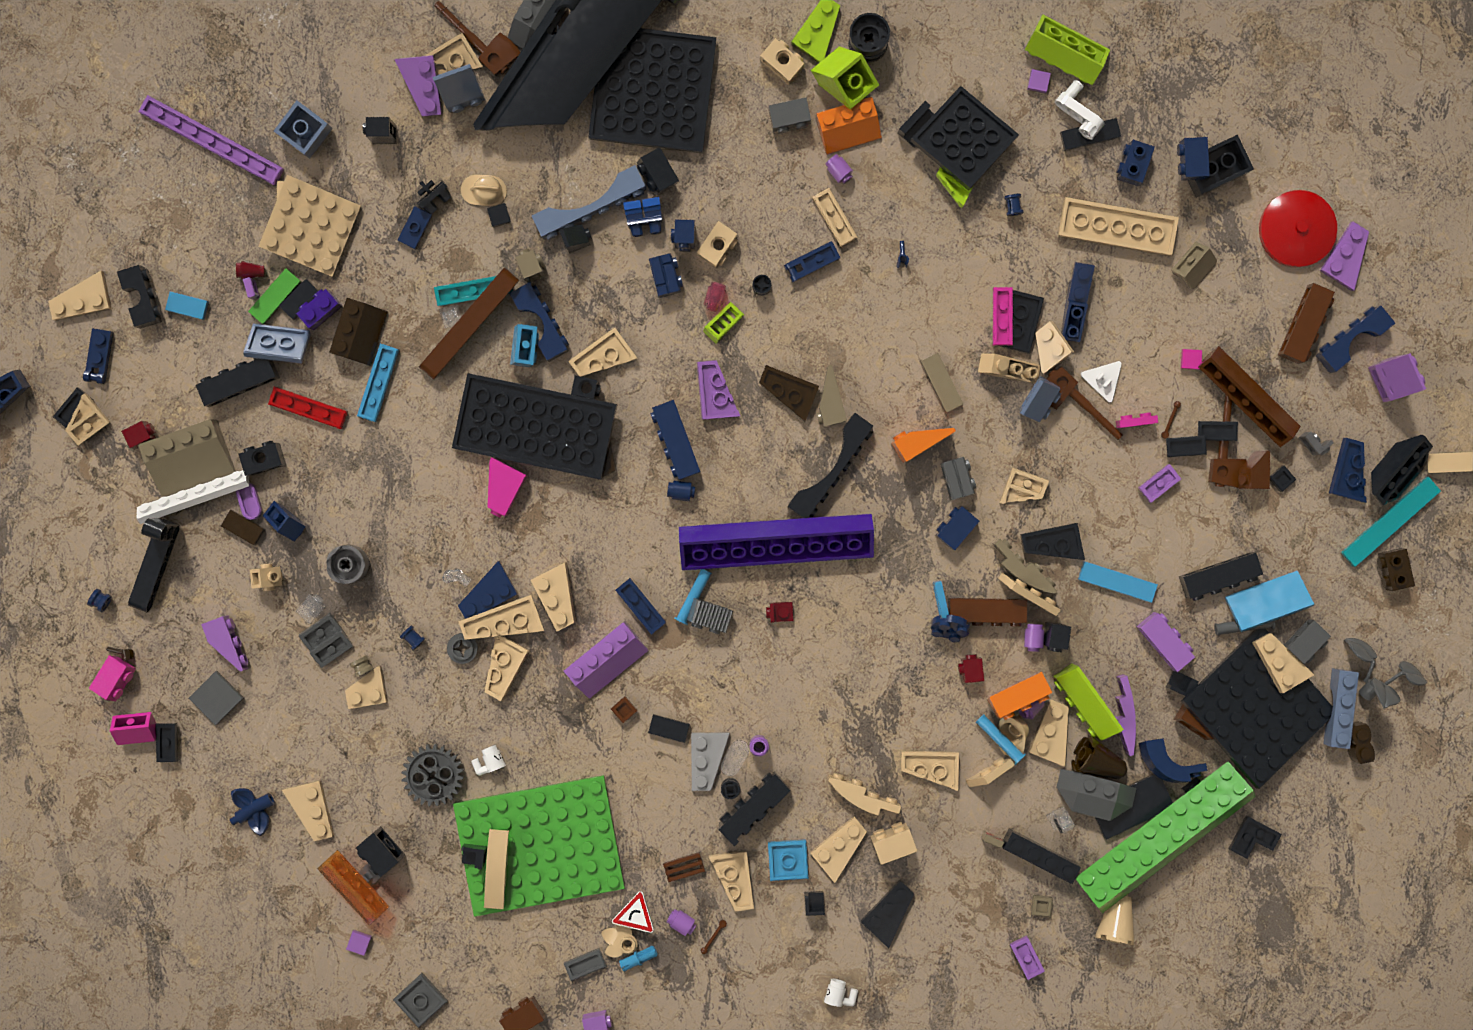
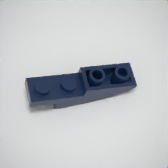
M1080 262L1074 263L1067 291L1061 331L1066 340L1081 341L1095 265Z

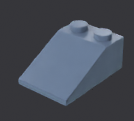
M470 64L433 77L449 112L458 113L463 111L464 107L469 105L472 107L482 104L483 100H486L478 77Z

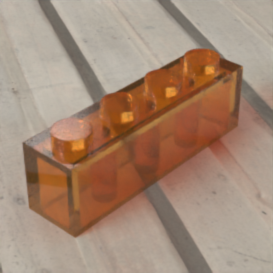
M338 850L317 868L368 925L390 907Z

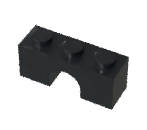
M136 265L117 271L122 290L126 292L137 290L140 294V302L136 306L128 308L133 326L141 329L161 323L162 311L159 305L156 304L155 298H157L154 288L150 285L149 280H151L148 269L141 265Z

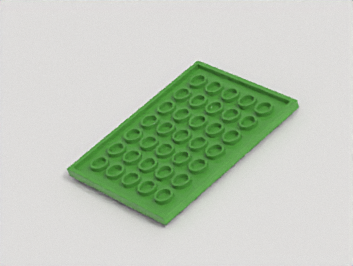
M604 775L453 803L461 848L464 843L487 846L488 848L490 829L509 831L508 865L503 909L484 908L487 852L483 869H477L472 864H464L474 917L625 889Z

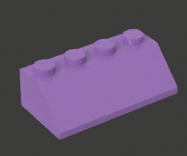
M624 621L568 666L564 672L574 685L590 699L649 650Z

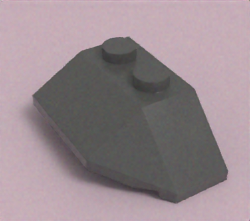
M523 0L513 18L507 38L523 49L555 0ZM567 7L561 8L547 29L548 34L552 35Z
M1060 769L1056 786L1071 811L1108 821L1132 808L1136 788L1064 769Z

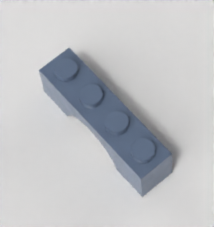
M1332 668L1330 688L1333 694V709L1331 718L1325 725L1323 744L1327 746L1350 749L1359 672Z

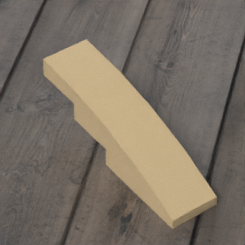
M1473 452L1429 454L1428 473L1473 471Z
M489 830L484 908H504L509 831Z

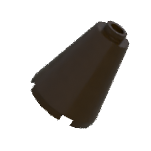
M1088 735V738L1083 737L1074 749L1073 753L1076 754L1075 760L1072 759L1071 765L1072 769L1078 773L1120 779L1127 773L1126 762L1090 735Z

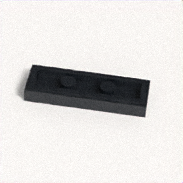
M1117 118L1104 121L1105 125L1092 140L1085 138L1080 133V127L1061 131L1060 135L1064 151L1120 138L1121 133Z

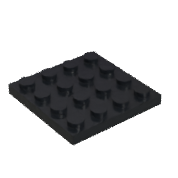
M960 86L911 138L910 142L969 191L1011 146L1019 134Z

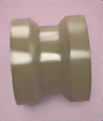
M367 655L350 663V666L355 670L356 677L374 669L368 663L369 658Z

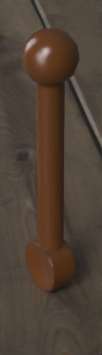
M1179 401L1174 402V409L1166 429L1161 433L1163 439L1169 437L1168 431L1177 409L1181 407Z
M720 920L717 930L706 946L701 948L702 954L708 953L709 946L720 930L726 927L727 923L725 920Z

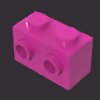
M109 655L89 689L105 700L116 702L122 696L127 683L133 678L136 668L120 657Z
M151 712L117 715L112 717L110 733L117 745L153 742L156 740L157 723Z

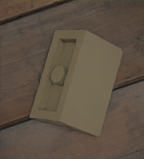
M1195 242L1171 271L1177 277L1185 280L1189 288L1194 289L1217 263V259L1210 248Z

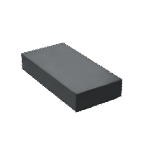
M600 948L564 962L570 981L607 966Z

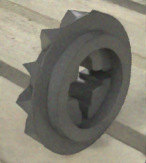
M463 633L454 635L448 641L447 653L456 663H468L477 655L478 645L476 640H465ZM461 643H464V646L470 647L465 650L464 656L461 650H455V648L461 646Z

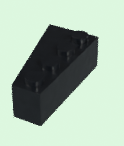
M775 771L772 774L770 772L761 779L762 783L758 787L756 785L747 792L748 796L744 800L740 798L733 805L734 809L730 813L726 811L719 818L718 830L734 847L739 843L737 838L741 834L747 835L752 830L753 822L761 821L768 813L767 810L769 808L773 809L791 791L790 787Z

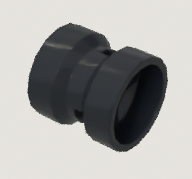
M758 275L754 278L752 283L754 293L764 296L771 290L772 283L768 276Z
M734 778L725 779L721 784L722 796L726 799H735L740 793L739 782Z

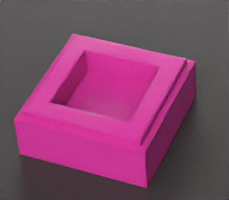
M1182 349L1180 369L1200 370L1198 366L1202 362V350Z

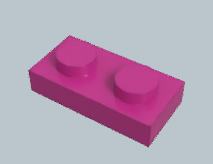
M1151 412L1139 414L1140 418H1132V415L1120 416L1121 420L1115 421L1117 428L1158 423V415L1151 416Z

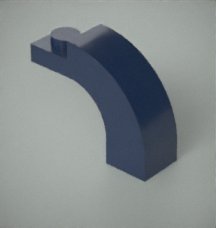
M1164 738L1139 743L1140 752L1146 766L1153 774L1164 781L1186 783L1190 782L1193 777L1201 776V772L1208 771L1206 763L1191 766H1181L1174 763L1166 752Z

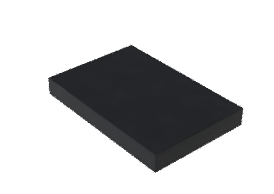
M1013 290V345L1000 347L1030 354L1044 301L1043 297Z

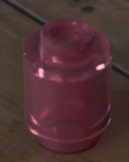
M711 282V286H708L703 303L707 306V310L717 312L718 309H722L727 292L725 285Z

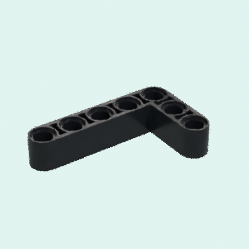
M148 518L144 522L141 534L151 539L132 589L128 606L146 613L152 608L179 533V524L163 518Z

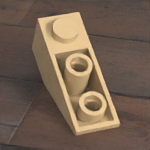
M981 354L978 373L1035 384L1039 377L1041 365L998 354Z

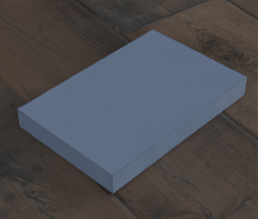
M253 324L243 354L244 357L302 364L311 333L310 330Z

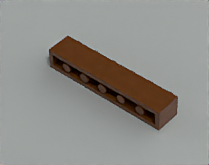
M1220 346L1203 359L1198 368L1280 448L1295 437L1301 426Z

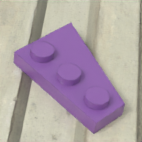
M717 360L697 362L702 420L740 417Z

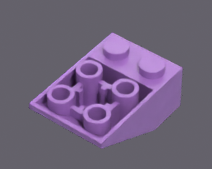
M1411 353L1391 357L1368 367L1383 402L1392 401L1426 389L1425 379L1419 373L1417 361Z

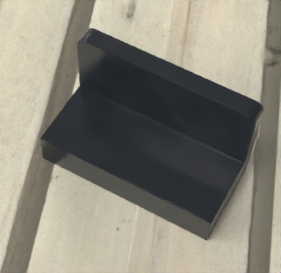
M926 101L921 104L897 132L914 148L916 146L910 142L911 138L934 115L929 109L931 105Z

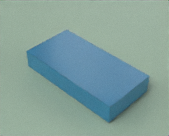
M169 292L165 310L204 320L209 301Z
M934 581L932 584L938 612L941 618H946L949 613L942 581Z

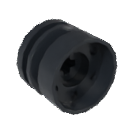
M876 13L859 15L850 26L849 50L861 53L867 63L881 59L886 53L889 43L890 28L888 22Z

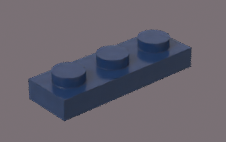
M631 578L615 590L651 635L666 623Z

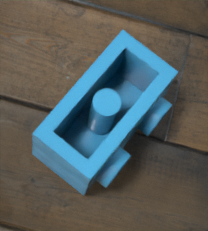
M522 324L514 327L510 365L531 367L536 362L537 352H535V345L538 344L539 340L537 327Z

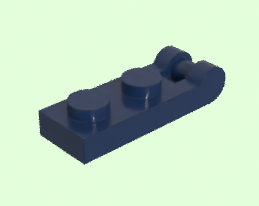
M830 241L788 262L784 267L786 271H789L790 279L793 283L839 260L840 256L833 242ZM800 264L803 270L797 272L795 266Z
M92 328L83 381H96L97 384L105 383L114 332ZM94 368H99L98 374L94 373Z

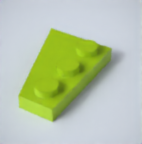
M820 0L791 41V44L820 63L825 58L840 5L833 0Z

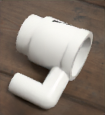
M496 745L482 750L485 766L481 767L478 758L471 761L478 776L506 766Z
M831 979L824 1002L837 1007H842L843 1005L852 1007L856 1003L858 990L851 988L849 998H844L846 982L839 979Z

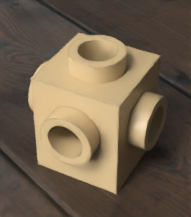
M272 563L261 564L259 569H250L252 589L263 588V591L275 590V586H282L283 576L280 566L272 567Z

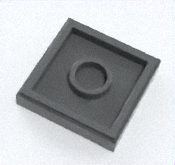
M215 671L188 699L214 725H217L244 697L218 671Z
M423 973L416 977L393 999L418 1028L448 1001Z

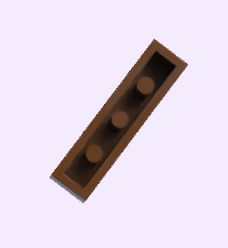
M1315 283L1307 285L1278 356L1297 364L1308 361L1312 353L1310 351L1311 346L1316 343L1319 337L1317 332L1326 321L1327 316L1325 314L1327 309L1333 305L1334 291Z
M948 598L949 615L962 617L967 622H972V626H983V622H990L991 626H1002V623H1010V626L1021 627L1022 623H1027V600Z

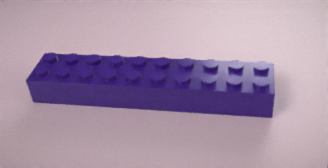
M872 514L679 527L682 570L874 558Z

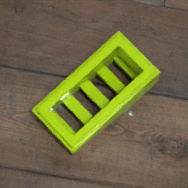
M730 302L704 327L703 332L717 344L744 314ZM728 310L736 316L735 319L727 313ZM722 316H724V317L730 322V324H728V323L722 318ZM717 321L725 328L724 330L716 324Z

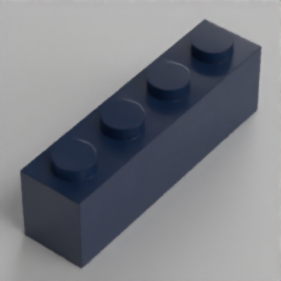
M671 400L652 407L653 412L650 414L654 424L658 423L660 430L657 433L660 441H665L667 448L664 449L667 460H672L673 466L670 468L674 478L678 477L681 480L700 473L701 471L675 401Z

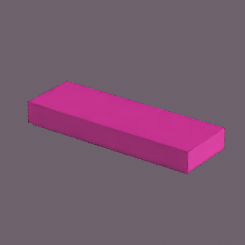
M993 287L992 346H1012L1013 287Z

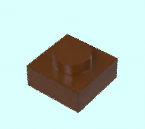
M626 696L611 708L622 723L638 711Z

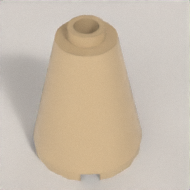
M1128 894L1104 912L1095 938L1134 946L1132 898L1128 897Z

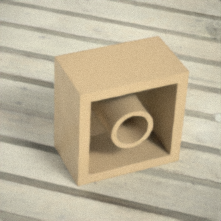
M895 823L891 825L890 829L885 831L884 829L876 830L873 832L874 835L870 836L881 865L917 852L910 829L906 823Z

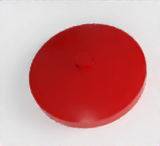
M1293 190L1276 197L1264 209L1259 222V236L1263 248L1276 262L1288 267H1306L1323 259L1332 249L1337 237V219L1331 206L1321 196L1306 190Z

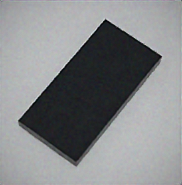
M1151 774L1128 785L1136 788L1132 808L1111 821L1095 817L1106 840L1157 816L1173 804L1162 779L1155 774Z

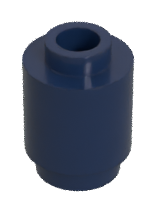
M673 481L668 483L667 497H671L672 500L690 502V498H694L695 487L692 486V482Z

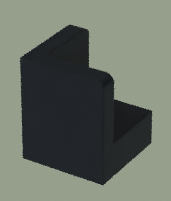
M1173 671L1166 687L1186 696L1198 685L1199 681L1180 672Z
M464 843L461 851H463L462 863L472 864L477 869H483L487 846Z
M823 891L804 892L806 916L825 915Z

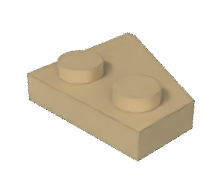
M1049 321L1035 333L1043 374H1047L1074 353L1053 321Z
M84 393L65 431L77 445H80L110 423V421L88 394Z
M1012 467L999 502L1004 504L1013 501L1043 499L1049 480Z
M999 758L993 762L992 766L981 770L976 775L967 779L966 783L969 787L987 785L1015 765L1014 761L1011 758Z

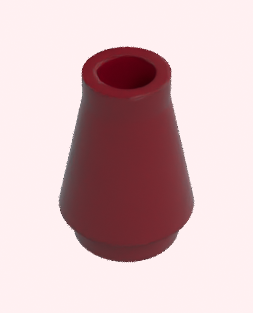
M245 261L236 262V278L243 280L248 277L265 276L264 265Z

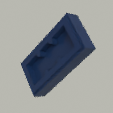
M414 206L398 241L416 250L433 215Z

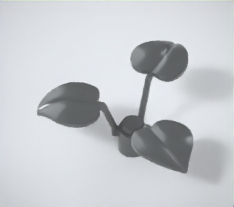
M1346 638L1344 640L1358 658L1371 663L1367 676L1363 680L1365 684L1359 690L1360 695L1364 699L1371 701L1377 695L1383 709L1397 705L1401 701L1397 692L1388 686L1398 677L1405 675L1410 683L1418 686L1427 684V680L1423 677L1422 673L1413 664L1402 661L1399 664V668L1402 671L1385 683L1376 678L1370 679L1375 665L1374 659L1377 658L1376 652L1363 640L1357 638Z

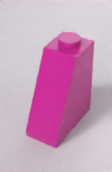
M492 457L489 463L487 507L492 509L490 513L501 518L502 515H508L528 475Z

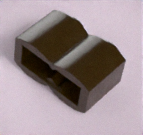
M1360 721L1353 722L1350 749H1348L1349 757L1352 761L1359 764L1374 762L1375 751L1370 743L1372 737L1371 730L1366 723Z

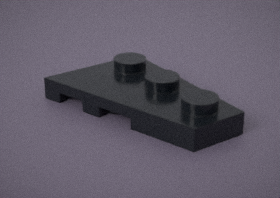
M1078 523L1020 534L1024 553L1085 560Z
M901 880L861 920V923L888 949L914 896V892Z

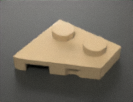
M381 666L376 667L345 690L348 709L387 702Z

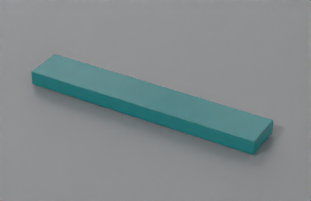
M1425 477L1340 553L1353 567H1356L1440 493L1441 490L1429 477Z

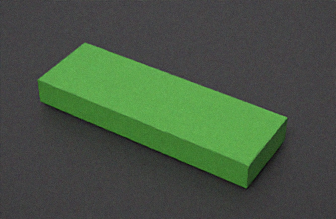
M285 268L248 312L262 324H265L277 311L279 305L302 281Z

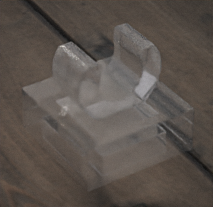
M457 303L438 309L445 328L454 326L462 317Z

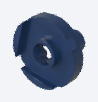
M941 615L932 619L931 635L947 638L951 642H960L961 638L969 635L970 624L967 625V620L959 616L947 615L946 618H941Z

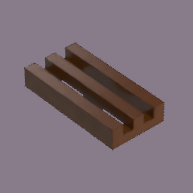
M700 852L663 863L668 883L705 872ZM695 858L698 859L696 862L669 869V866ZM700 865V868L671 876L672 873Z

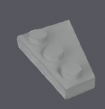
M691 732L692 791H711L730 732Z

